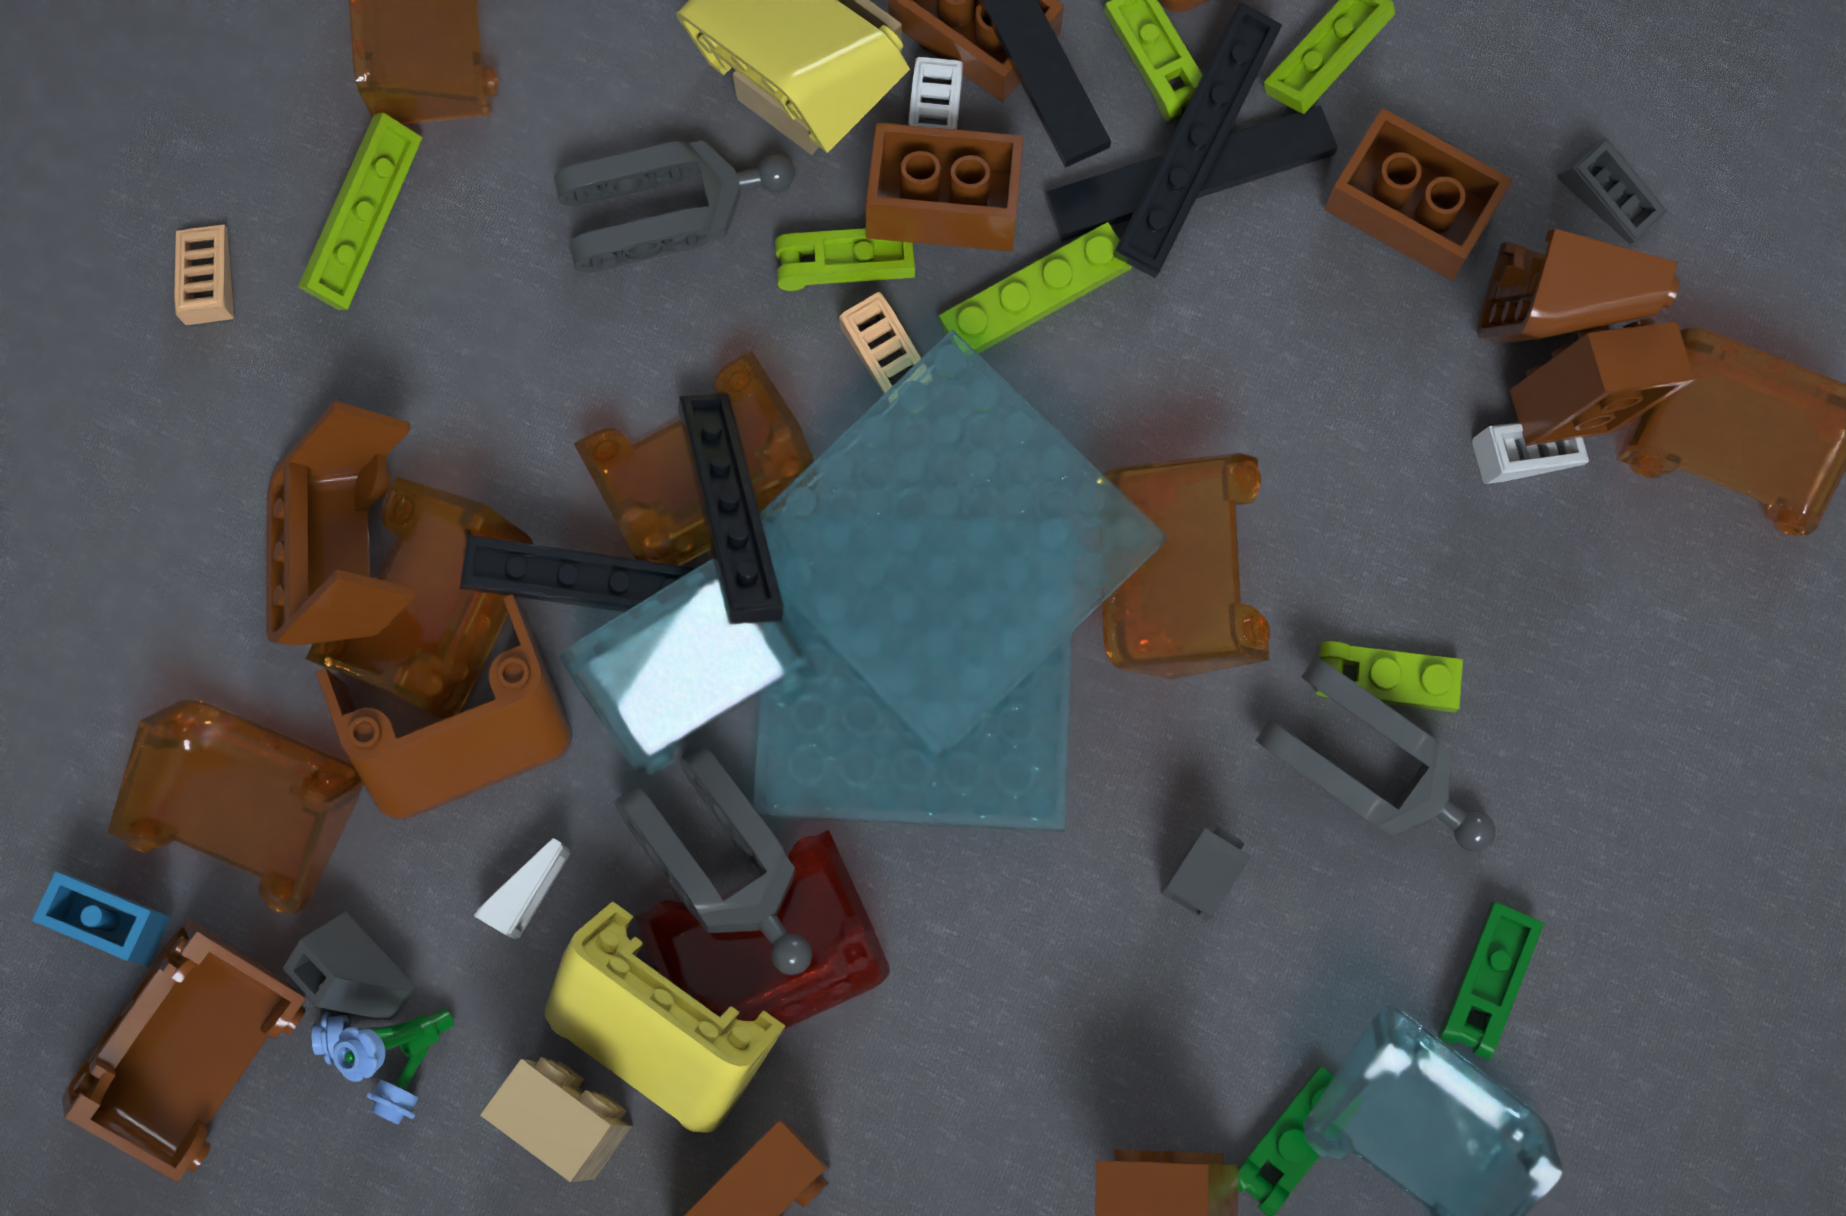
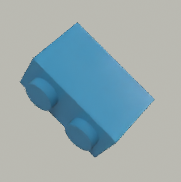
M55 871L31 921L126 961L149 966L171 917L79 878Z

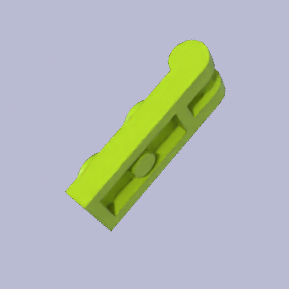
M1111 0L1105 3L1104 14L1153 94L1161 115L1166 121L1180 116L1182 109L1187 106L1202 73L1158 0ZM1180 76L1185 86L1174 91L1168 81Z
M866 228L788 233L775 239V255L781 260V266L777 269V285L785 291H797L803 289L806 285L915 278L913 243L866 239ZM806 255H815L814 262H800V259Z
M1333 641L1319 643L1318 657L1341 673H1343V664L1356 666L1355 681L1353 682L1386 705L1452 713L1457 712L1460 708L1463 659L1357 647ZM1315 688L1316 695L1329 698Z

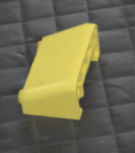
M688 0L676 12L678 20L710 66L722 75H725L731 68H734L777 100L788 117L792 120L796 118L798 120L802 119L811 132L809 135L811 141L827 153L910 70L900 52L904 47L903 43L890 28L882 25L878 29L838 0Z
M612 901L572 937L563 953L544 1009L545 1018L556 1034L567 1038L676 1118L683 1127L692 1132H713L730 1115L785 1028V1025L764 1010L756 1020L742 1021L736 1019L740 1012L732 1006L721 1017L703 1006L636 957L643 942L637 937H634L632 940H629L627 937V928L634 916Z

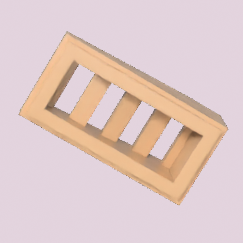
M225 224L176 231L175 313L185 325L235 319L228 229ZM214 240V247L191 250L190 243ZM214 257L213 264L192 266L191 260ZM213 274V280L193 282V277ZM213 291V296L194 299V293Z
M881 292L873 294L839 316L840 329L891 407L934 382L923 360ZM878 317L880 318V321L861 332L859 331V328ZM889 332L892 338L874 349H870L868 346L870 342ZM897 350H901L903 353L901 357L881 368L878 363L879 361ZM909 366L912 367L914 370L913 374L891 385L890 377Z

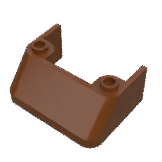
M334 400L273 471L267 490L266 634L270 642L293 647L375 636L383 628L388 627L391 621L416 597L415 588L371 578L369 556V508L378 498H383L388 492L391 483V472L387 469L386 456L410 431V422Z
M513 594L504 597L503 600L520 646L501 653L490 666L489 682L495 699L401 737H397L391 720L381 711L374 708L355 710L346 683L328 669L323 668L316 671L343 749L376 807L390 818L397 820L410 819L555 761L568 751L572 742L570 724L528 614Z

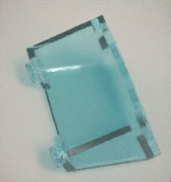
M711 559L577 641L560 656L570 677L633 769L638 772L646 770L648 774L656 773L675 761L673 752L678 749L679 744L677 741L763 689L766 691L778 689L780 694H785L798 688L807 681L805 673L816 667L784 611L782 621L728 624L714 559Z
M1385 1005L1371 1020L1304 1122L1306 1141L1321 1157L1331 1159L1333 1156L1334 1158L1344 1160L1351 1153H1354L1429 1209L1431 1216H1524L1564 1175L1553 1134L1536 1112L1404 1012L1392 1005Z

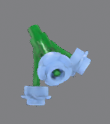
M443 1008L429 1017L422 1014L410 1022L358 1029L350 1027L347 1015L333 1016L332 1013L325 1012L322 1015L321 1022L313 1023L312 1025L313 1052L315 1055H324L325 1062L329 1065L334 1063L348 1080L359 1082L363 1077H372L376 1070L382 1066L385 1060V1050L399 1046L407 1056L408 1061L395 1086L380 1079L374 1093H367V1098L375 1101L370 1112L399 1125L403 1116L410 1119L415 1117L412 1111L419 1098L407 1092L406 1089L417 1067L428 1054L427 1048L439 1042L438 1035L454 1027V1021L450 1013Z

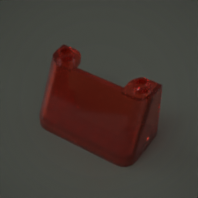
M829 830L815 836H807L800 839L787 856L795 867V876L777 917L789 933L800 934L809 941L813 949L812 961L802 973L787 975L774 967L770 952L772 945L761 930L707 933L702 924L692 916L682 902L662 901L653 906L649 911L635 916L655 971L719 1017L732 1006L740 1012L736 1019L754 1021L764 1010L784 1024V1029L877 987L889 975L890 966Z

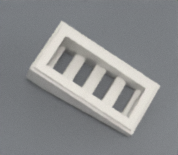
M927 57L915 58L908 125L957 130L963 82V62ZM922 97L950 101L949 105L922 103ZM920 118L948 120L947 125L919 123Z
M1519 422L1489 426L1472 440L1484 484L1510 481L1581 466L1589 462L1582 437L1562 441L1565 455H1559L1555 442L1541 444L1545 456L1541 458L1537 445H1525L1522 434L1523 428ZM1517 439H1519L1525 460L1520 461L1515 443Z
M551 839L483 903L473 916L515 940L520 938L570 856V849L556 839Z

